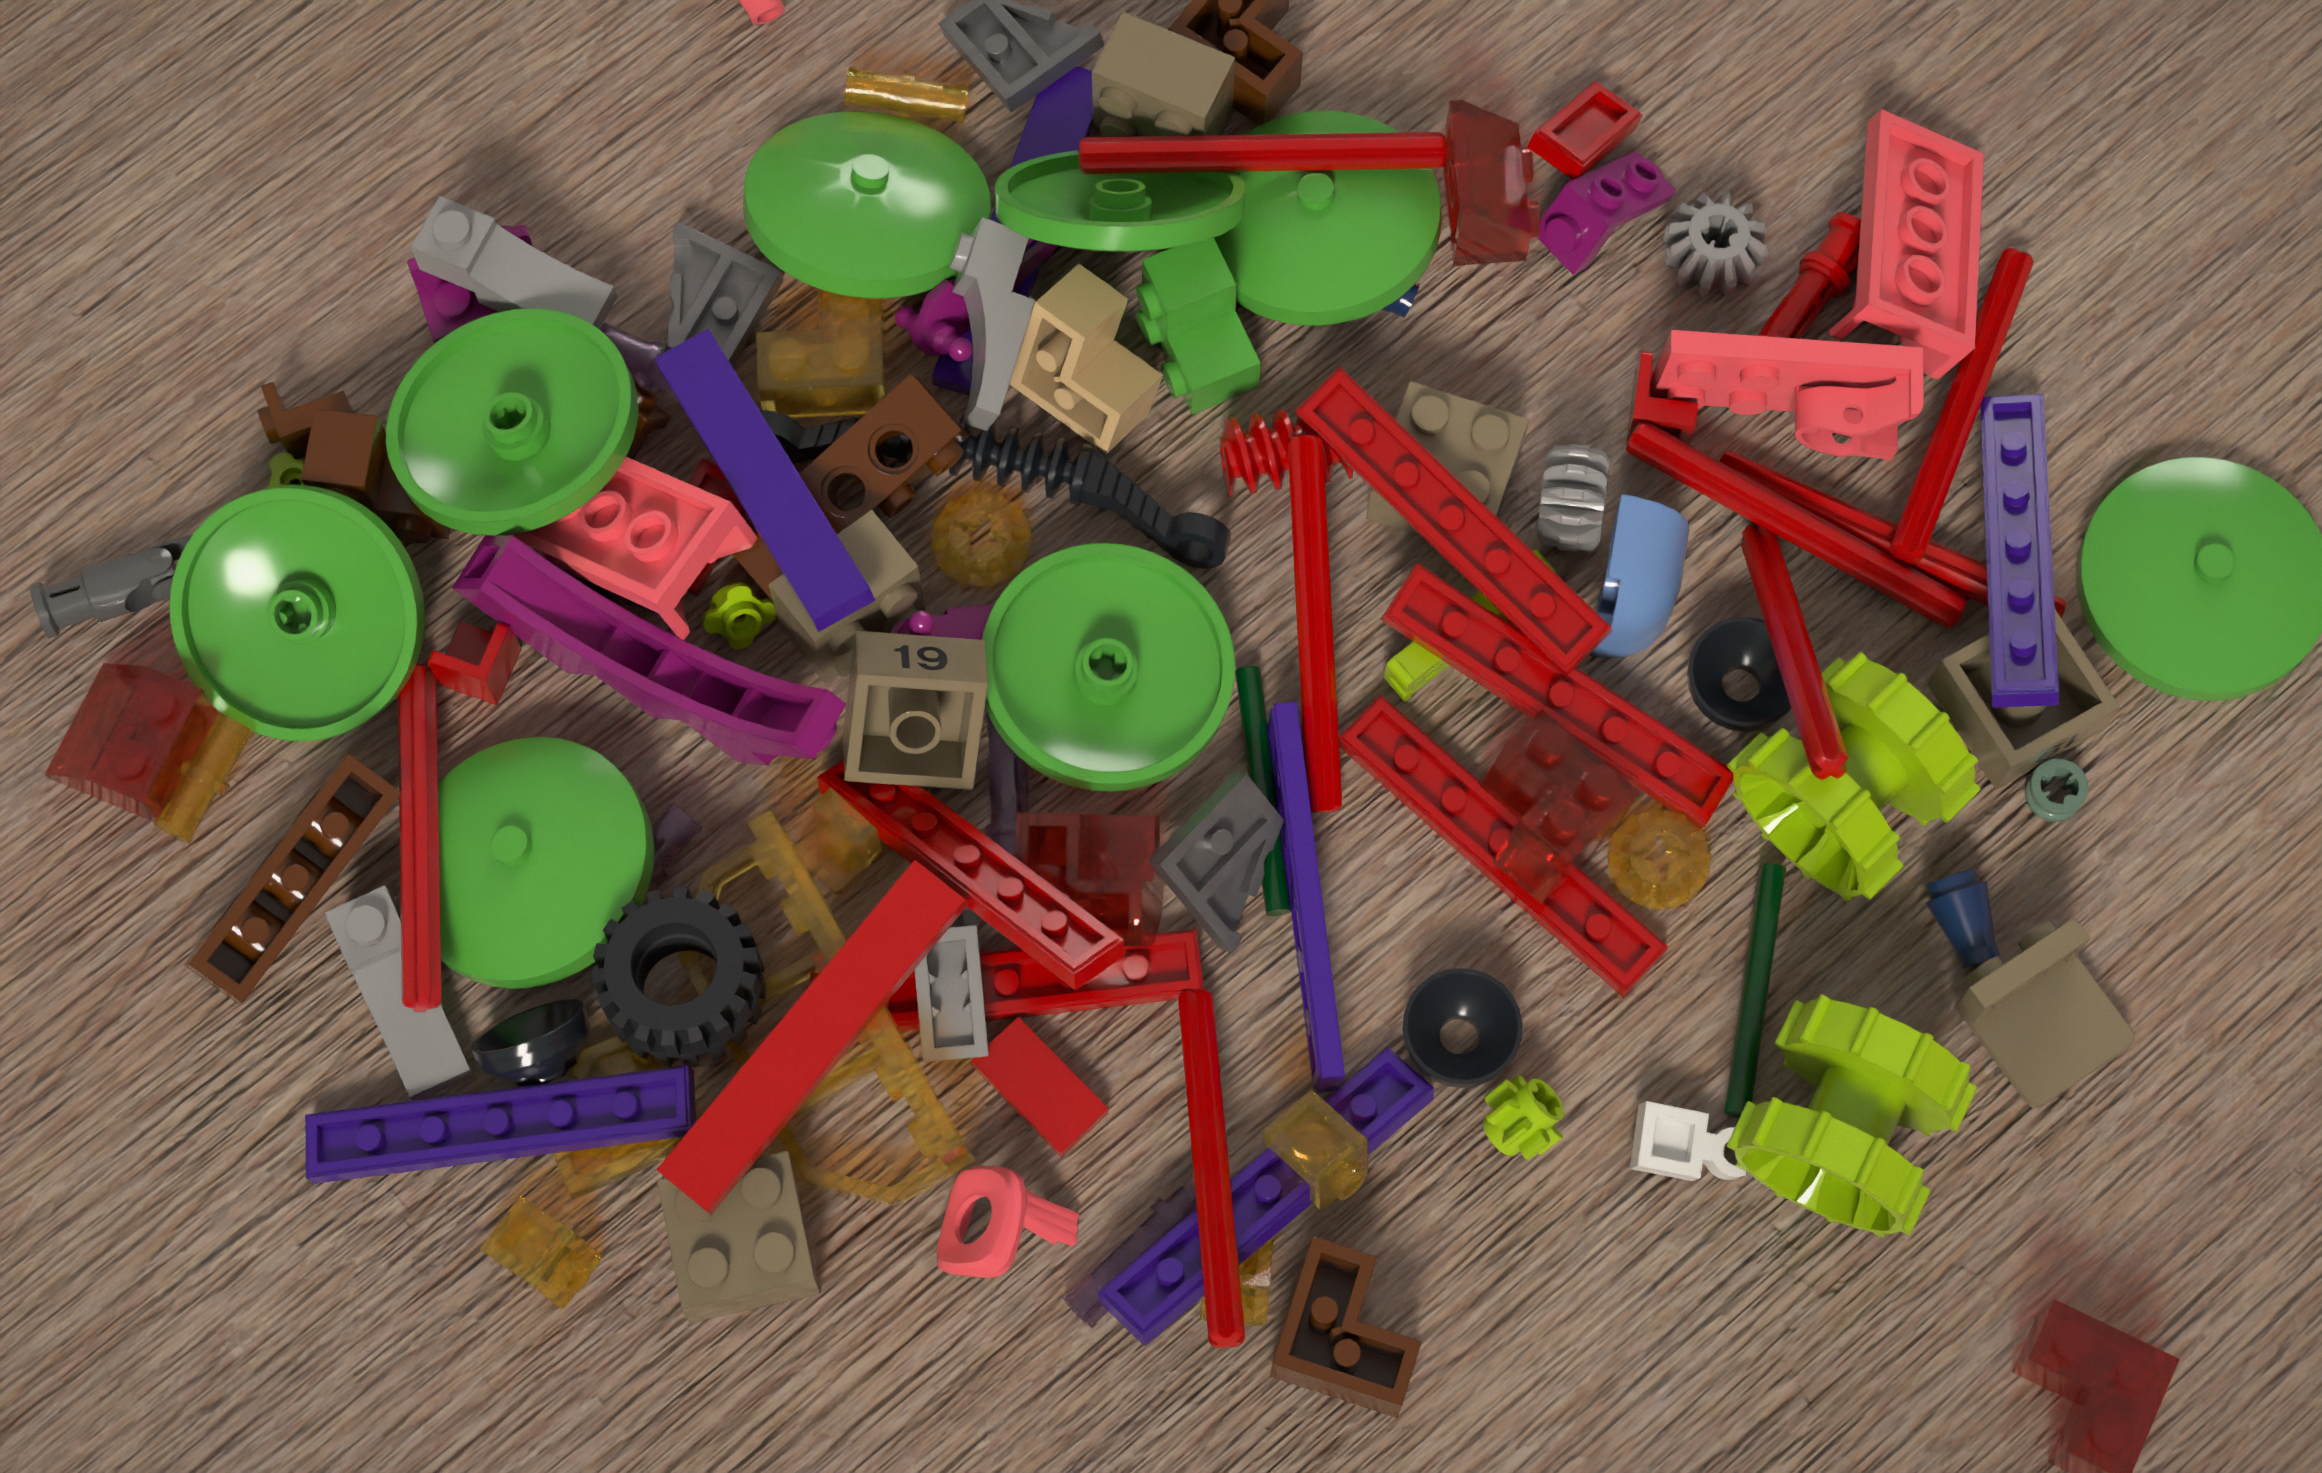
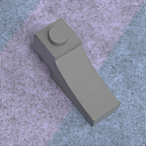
M441 196L437 199L411 245L420 270L475 292L479 304L499 312L526 308L556 310L579 317L600 330L617 299L614 286L582 273L534 248L499 226L495 218Z
M982 217L971 235L960 234L950 259L949 268L958 271L952 292L964 296L972 333V381L963 423L987 431L1000 415L1036 300L1012 292L1029 238L1010 230L1003 224Z
M968 907L963 910L915 968L923 1062L989 1056L977 914Z
M384 885L325 912L348 968L353 974L410 1099L412 1101L422 1100L474 1076L442 1002L438 1008L427 1009L426 1012L420 1013L414 1012L412 1008L405 1007L402 1003L401 913L387 887Z

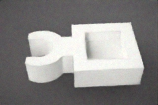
M1649 1101L1638 1105L1630 1169L1688 1181L1701 1178L1702 1164L1706 1165L1707 1169L1714 1176L1723 1180H1733L1746 1175L1745 1170L1730 1164L1724 1157V1146L1729 1141L1735 1127H1729L1714 1134L1708 1133L1709 1113Z

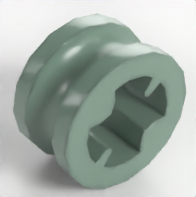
M2053 758L2040 764L2028 779L2025 787V800L2029 809L2037 817L2048 822H2061L2069 819L2078 811L2088 794V780L2083 770L2075 763L2066 759ZM2052 777L2062 779L2066 782L2062 789L2070 788L2072 794L2066 795L2061 803L2052 802L2047 798L2051 791L2042 792L2041 786H2047Z

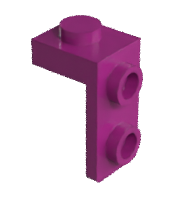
M1634 151L1567 182L1532 233L1574 275L1588 268L1616 227L1669 202L1676 191L1662 177L1660 170L1655 164Z

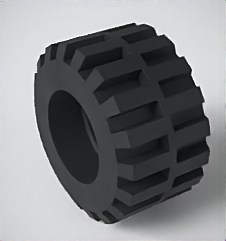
M674 887L673 897L665 899L660 889L646 893L649 900L648 904L638 908L633 900L621 908L625 919L620 924L610 919L603 929L608 940L607 944L596 943L593 958L598 969L592 970V981L598 993L597 999L614 1033L622 1043L627 1041L632 1052L644 1060L650 1053L654 1056L657 1065L672 1067L674 1058H681L684 1065L697 1067L700 1066L699 1055L710 1052L713 1061H716L726 1056L723 1044L731 1039L739 1046L748 1037L744 1027L746 1022L757 1024L762 1013L758 999H766V982L762 974L765 970L753 935L747 923L742 924L738 911L728 903L720 907L714 894L702 890L696 900L692 898L688 887ZM681 951H695L705 954L717 962L715 976L711 984L700 996L692 1001L679 1005H664L644 996V985L649 972L661 959L670 954Z

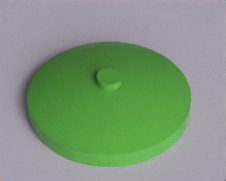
M844 111L827 113L803 119L785 127L770 137L757 150L749 163L744 181V220L749 234L760 251L772 263L792 277L821 290L851 297H904L934 289L944 279L949 282L957 277L958 271L949 268V263L960 234L971 235L982 217L990 219L991 197L985 176L976 162L961 146L924 124L907 118L878 112Z
M1310 111L1271 120L1257 126L1244 135L1391 133L1398 131L1377 120L1362 115L1340 111ZM1432 168L1236 172L1245 183V215L1242 221L1233 229L1214 237L1237 284L1236 302L1244 308L1268 319L1295 325L1321 326L1349 322L1368 316L1393 303L1404 295L1424 274L1434 257L1441 235L1440 191Z
M1078 150L1031 159L1005 171L995 184V212L999 221L1007 228L1037 241L1093 251H1150L1205 241L1233 229L1242 221L1245 215V183L1236 172L1084 174L1080 170Z
M526 308L497 312L471 321L440 339L414 363L405 375L395 393L388 413L386 425L388 458L398 481L407 495L423 513L436 522L461 532L476 535L495 536L527 532L546 526L571 514L592 499L612 479L628 454L634 439L638 420V396L632 375L619 350L608 336L591 323L574 315L549 309Z
M2187 457L2163 461L2148 466L2121 482L2100 504L2086 527L2080 542L2076 562V588L2081 610L2090 631L2107 655L2124 671L2149 687L2169 695L2198 701H2221L2245 697L2268 688L2288 675L2308 654L2322 633V535L2302 504L2284 487L2257 470L2228 460L2210 457Z
M282 485L258 490L227 503L209 516L194 532L186 544L174 572L170 591V623L175 646L187 674L201 694L219 712L238 725L257 734L287 741H314L348 732L378 715L399 695L408 682L420 655L425 626L424 600L419 578L409 554L393 531L376 514L355 500L335 491L307 485Z
M1114 543L1084 544L1056 551L1041 558L1016 576L1004 589L988 617L982 640H984L988 677L985 707L997 732L1016 755L1029 766L1051 779L1080 789L1104 792L1128 791L1158 783L1175 775L1194 761L1210 744L1225 717L1233 692L1235 680L1234 647L1230 631L1216 602L1207 590L1182 567L1154 552L1134 546Z
M526 737L499 743L474 754L453 768L438 782L441 961L455 972L470 980L493 987L509 989L531 988L554 983L572 976L594 963L593 954L596 943L607 944L608 942L603 932L604 927L610 919L620 924L625 919L621 908L633 900L638 908L642 906L653 872L654 836L651 821L640 795L630 781L613 763L587 746L561 738Z

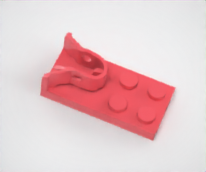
M1882 109L1867 122L1857 287L1852 310L1829 330L1831 337L1836 339L1846 337L1864 320L1897 334L1898 339L1905 346L1923 347V371L1928 377L1933 379L1941 378L1975 349L1984 153Z
M1671 330L1651 377L1650 397L1698 403V409L1703 406L1729 407L1730 411L1740 415H1755L1765 410L1795 412V438L1804 446L1837 457L1862 456L1881 458L1883 462L1890 461L1897 452L1898 424L1916 418L1923 408V347ZM1832 433L1850 436V441L1843 444L1838 443L1833 438Z
M625 457L620 468L602 490L571 514L534 530L503 535L514 536L556 567L659 613L677 637L682 640L687 638L690 630L683 611L684 603L681 598L705 565L715 562L718 558L749 549L757 541L755 533L730 501L628 457Z

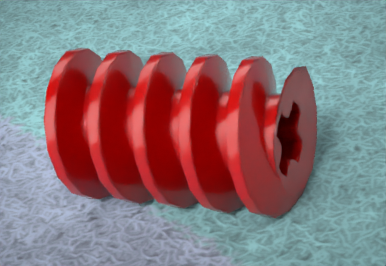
M1285 410L1275 411L1270 430L1260 413L1250 415L1246 433L1243 432L1235 417L1226 418L1222 437H1219L1227 496H1233L1236 478L1241 477L1251 494L1257 493L1261 474H1267L1275 490L1282 489L1285 471L1289 470L1288 443L1290 438L1299 435L1316 434L1298 417L1296 425L1293 426ZM1323 442L1325 483L1331 482L1335 463H1341L1348 478L1353 479V470Z

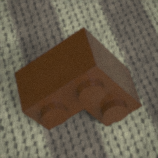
M1192 0L1168 28L1172 32L1235 57L1233 108L1257 125L1271 121L1300 87L1303 52L1272 31L1289 11V0Z
M315 409L301 477L304 485L332 490L355 500L376 514L393 531L397 538L402 541L426 543L430 537L449 539L451 528L436 522L423 513L413 503L398 481L388 458L386 432L378 416Z
M1313 1236L1272 1362L1270 1377L1398 1418L1422 1341L1358 1321L1377 1256Z

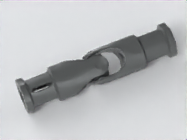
M193 534L151 547L141 553L128 554L82 569V576L48 587H45L41 582L31 585L30 592L33 605L45 635L49 639L58 636L60 628L95 617L100 622L147 608L159 601L170 600V591L176 569L174 561L179 560Z

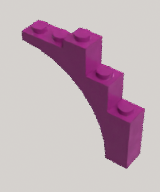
M485 535L452 589L497 622L510 625L516 636L566 673L597 676L649 716L683 721L737 762L769 766L771 761L779 755L814 759L817 753L825 749L834 738L837 731L836 721L846 706L845 702L828 689L799 685L759 673L725 660L664 631L593 591L550 563L514 536Z

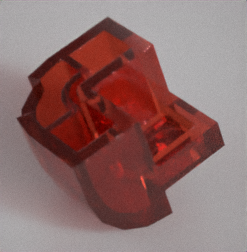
M1016 812L1015 858L1124 939V946L1144 947L1150 946L1155 941L1163 906L1164 881H1159V874L1150 865L1148 860L1160 849V816Z

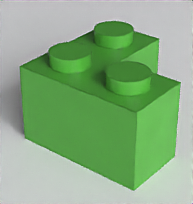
M1214 238L1189 245L1172 247L1142 259V284L1136 286L1137 297L1142 310L1136 312L1141 333L1149 346L1158 343L1166 360L1165 363L1161 364V371L1167 388L1174 399L1183 396L1191 415L1257 389L1260 383L1261 362L1235 311L1237 284Z

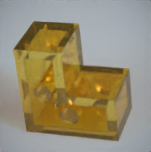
M818 288V330L756 332L757 383L762 410L776 411L791 418L866 414L887 395L884 298L851 297Z

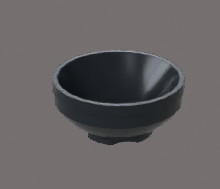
M1752 617L1730 618L1710 627L1696 641L1688 661V687L1696 706L1712 722L1734 731H1759L1773 726L1791 711L1792 708L1764 620ZM1745 670L1757 680L1759 692L1751 700L1736 701L1724 691L1722 678L1730 671Z
M1457 968L1444 970L1430 976L1417 987L1406 1006L1402 1031L1406 1049L1412 1061L1422 1073L1433 1081L1449 1087L1468 1088L1489 1082L1507 1069L1519 1048L1523 1024L1520 1009L1513 995L1501 982L1491 975L1478 970ZM1461 1019L1471 1023L1479 1035V1043L1476 1048L1467 1054H1455L1447 1050L1440 1039V1031L1447 1022Z
M566 999L543 1004L513 1015L489 1028L472 1043L471 1049L482 1071L489 1075L515 1083L517 1087L545 1084L565 1075L569 1068L578 1063L576 1057L585 1043L591 1026L587 1018L588 1013L583 1002L577 999Z

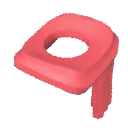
M973 1166L968 1170L962 1171L957 1176L950 1192L937 1245V1267L948 1274L978 1278L1001 1276L1013 1264L1022 1227L1051 1244L1061 1242L1074 1247L1077 1242L1079 1213L1033 1194L1025 1187L1023 1178L1015 1170L997 1166ZM987 1197L991 1202L992 1208L989 1225L978 1240L970 1244H964L962 1239L969 1226L975 1201L978 1198Z

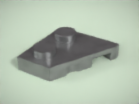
M970 0L939 22L946 39L1011 113L1105 46L1101 34L1096 27L1085 24L1082 29L1057 21L1052 11L1033 4L1020 5L1014 0Z
M677 221L673 228L674 262L670 283V299L672 304L671 317L668 324V349L709 329L733 367L783 282L782 271Z
M1236 771L1148 860L1150 865L1219 949L1231 953L1239 946L1243 935L1235 931L1248 895L1257 896L1265 874L1264 862L1266 856L1274 849L1284 821L1251 778L1245 773Z

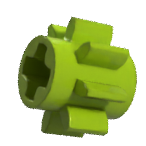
M1518 1075L1511 1081L1506 1079L1484 1097L1486 1103L1493 1110L1484 1117L1483 1127L1491 1143L1502 1153L1508 1156H1515L1521 1151L1525 1160H1529L1537 1153L1542 1155L1563 1138L1561 1132L1554 1125L1564 1117V1107L1556 1092L1544 1081L1531 1079L1526 1083L1524 1078Z

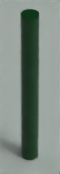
M1245 666L1238 668L1235 671L1248 776L1279 813L1261 672L1257 666ZM1280 830L1274 849L1268 853L1264 862L1265 874L1262 880V888L1267 916H1282L1291 912Z
M1771 863L1760 865L1724 1114L1734 1118H1740L1747 1101L1752 1102L1781 908L1786 868Z

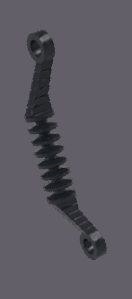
M768 410L760 411L793 465L815 460L864 416L844 419L842 422L826 423L824 426L821 424L806 429L796 420L785 414ZM965 415L958 422L970 436L960 444L965 452L949 468L950 475L957 476L965 461L971 460L973 480L981 482L992 465L996 466L998 486L1006 487L1013 473L1017 471L1021 475L1022 492L1030 493L1037 479L1042 477L1045 479L1046 498L1054 499L1061 485L1067 483L1069 484L1071 504L1080 506L1081 503L1104 509H1112L1123 520L1128 521L1136 530H1140L1148 539H1152L1159 547L1180 563L1202 569L1215 568L1223 564L1230 544L1231 534L1230 530L1222 522L1214 517L1194 512L1171 516L1162 506H1158V503L1148 494L1145 495V492L1136 483L1132 484V480L1123 472L1119 473L1120 470L1111 461H1107V458L1095 449L1094 445L1084 443L1075 460L1069 459L1068 442L1064 438H1059L1052 452L1048 454L1044 452L1043 433L1035 432L1028 446L1022 448L1020 447L1018 427L1011 426L1004 440L997 442L995 422L987 431L981 430L978 437L972 436L971 425L963 423ZM898 435L886 443L883 454L884 456L898 459L900 463L907 464L913 453V445L908 436Z

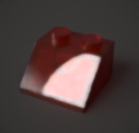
M1464 100L1449 101L1444 133L1447 144V156L1442 170L1453 266L1526 261L1530 239L1539 238L1538 202L1527 201L1525 185L1527 182H1533L1532 150L1527 148V146H1521L1518 123Z
M103 663L45 775L47 778L162 825L219 712L201 688L147 666Z

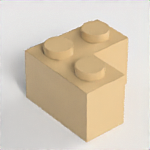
M1078 264L1035 302L1009 384L1107 454L1149 415L1163 375L1148 365L1145 360L1134 355L1114 340L1128 298L1115 290L1109 283L1101 280L1085 267Z

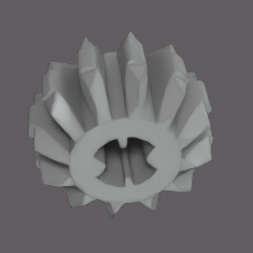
M1704 191L1697 196L1694 207L1682 203L1675 211V222L1670 223L1665 228L1663 241H1665L1664 244L1669 246L1664 255L1666 267L1680 268L1676 278L1679 287L1693 280L1699 282L1698 291L1701 298L1709 294L1712 285H1717L1726 298L1734 293L1737 282L1749 286L1756 278L1758 272L1756 267L1765 263L1768 254L1767 245L1762 243L1767 233L1766 222L1751 221L1754 213L1752 202L1738 209L1732 207L1733 200L1729 191L1723 194L1720 202L1716 204L1712 202Z
M1570 444V447L1554 445L1548 452L1541 491L1537 533L1542 545L1558 547L1559 551L1577 552V550L1593 551L1600 543L1610 460L1605 451L1589 449V446Z

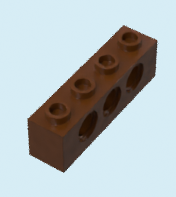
M911 373L800 472L799 475L835 533L839 534L870 510H873L878 518L883 513L888 518H892L900 513L918 494L913 489V486L930 471L936 476L941 475L962 457L965 451L960 444L970 435L926 385ZM898 435L908 436L913 445V453L910 460L900 468H889L883 458V450L886 443ZM851 477H859L865 486V498L856 509L843 511L837 503V489L844 480ZM748 519L746 523L757 536V541L751 548L732 555L772 600L768 584L783 573L752 522Z
M349 753L341 758L184 966L235 1003H243L401 794V791Z

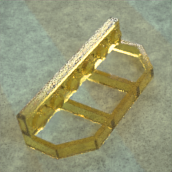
M771 809L748 822L757 840L704 870L696 897L697 900L703 890L714 894L718 901L723 884L758 865L768 881L777 875L789 894L788 897L779 902L797 934L801 935L809 930L819 948L765 979L766 999H758L760 1007L810 978L811 973L819 972L820 974L849 939L794 846V841L789 832ZM681 951L679 960L698 994L701 995L711 984L700 965L702 953ZM885 1005L857 1038L862 1046L873 1041L876 1047L827 1075L790 1121L876 1071L893 1102L905 1097L916 1116L915 1120L906 1125L925 1158L927 1159L937 1153L940 1159L893 1187H887L814 1168L789 1122L780 1131L778 1136L786 1151L789 1152L801 1178L807 1184L898 1207L972 1163L976 1158L964 1142L922 1069L909 1041L901 1032ZM730 1039L726 1044L741 1069L751 1057V1054L744 1042L737 1046Z

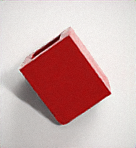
M1641 351L1634 374L1626 441L1629 440L1635 427L1641 421H1647L1690 445L1696 427L1698 403L1650 397L1651 377L1654 372L1652 371L1654 353Z
M459 621L446 653L433 650L427 663L440 686L498 705L522 649L510 625L498 622L494 632H490Z

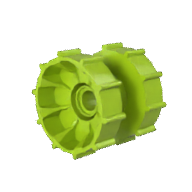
M1859 652L1846 663L1838 657L1821 673L1848 754V759L1845 762L1847 771L1842 777L1837 779L1829 776L1824 780L1816 778L1811 772L1802 741L1790 736L1783 727L1770 737L1760 732L1727 764V767L1733 772V782L1736 789L1732 794L1742 802L1750 817L1763 832L1761 836L1765 840L1770 841L1786 858L1802 871L1805 878L1808 880L1812 878L1824 887L1840 894L1846 902L1861 894L1870 900L1904 867L1903 863L1897 858L1898 847L1896 842L1900 839V836L1891 830L1880 812L1887 804L1916 818L1922 826H1926L1930 821L1938 818L1948 823L1981 790L1975 783L1976 772L1974 765L1978 762V759L1969 753L1961 737L1948 721L1950 719L1949 715L1945 712H1940L1920 691L1907 681V677L1903 673L1896 674L1888 668L1868 660L1864 653Z
M1822 994L1819 995L1817 1000H1811L1805 1004L1795 1000L1774 1044L1783 1049V1057L1785 1058L1783 1066L1794 1070L1803 1079L1817 1088L1808 1108L1784 1103L1775 1097H1772L1770 1102H1763L1758 1105L1747 1101L1726 1146L1735 1151V1156L1738 1160L1735 1165L1737 1168L1747 1171L1759 1182L1773 1190L1774 1195L1781 1198L1784 1197L1805 1209L1819 1214L1831 1223L1839 1222L1853 1228L1873 1232L1882 1238L1886 1234L1897 1232L1911 1235L1931 1190L1923 1186L1922 1175L1924 1169L1912 1165L1901 1154L1889 1147V1141L1897 1125L1919 1130L1927 1136H1931L1932 1131H1941L1947 1128L1958 1132L1977 1090V1086L1969 1083L1968 1073L1971 1066L1960 1062L1947 1049L1935 1042L1932 1035L1921 1033L1902 1022L1885 1016L1874 1007L1867 1009L1854 1004L1831 1000Z

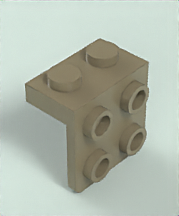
M2075 917L2058 929H2055L2052 923L2048 921L2033 930L2018 942L2023 952L2007 963L2003 964L2000 958L1995 956L1979 966L1965 978L1971 987L1968 988L1955 1005L1957 1011L2025 1103L2033 1108L2044 1106L2127 1050L2134 1042V1032L2077 957V954L2091 938Z

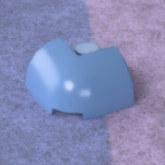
M1621 494L1614 516L1606 573L1596 613L1612 627V632L1589 656L1601 658L1628 657L1649 648L1665 632L1681 589L1689 536L1688 520L1676 510L1655 501Z

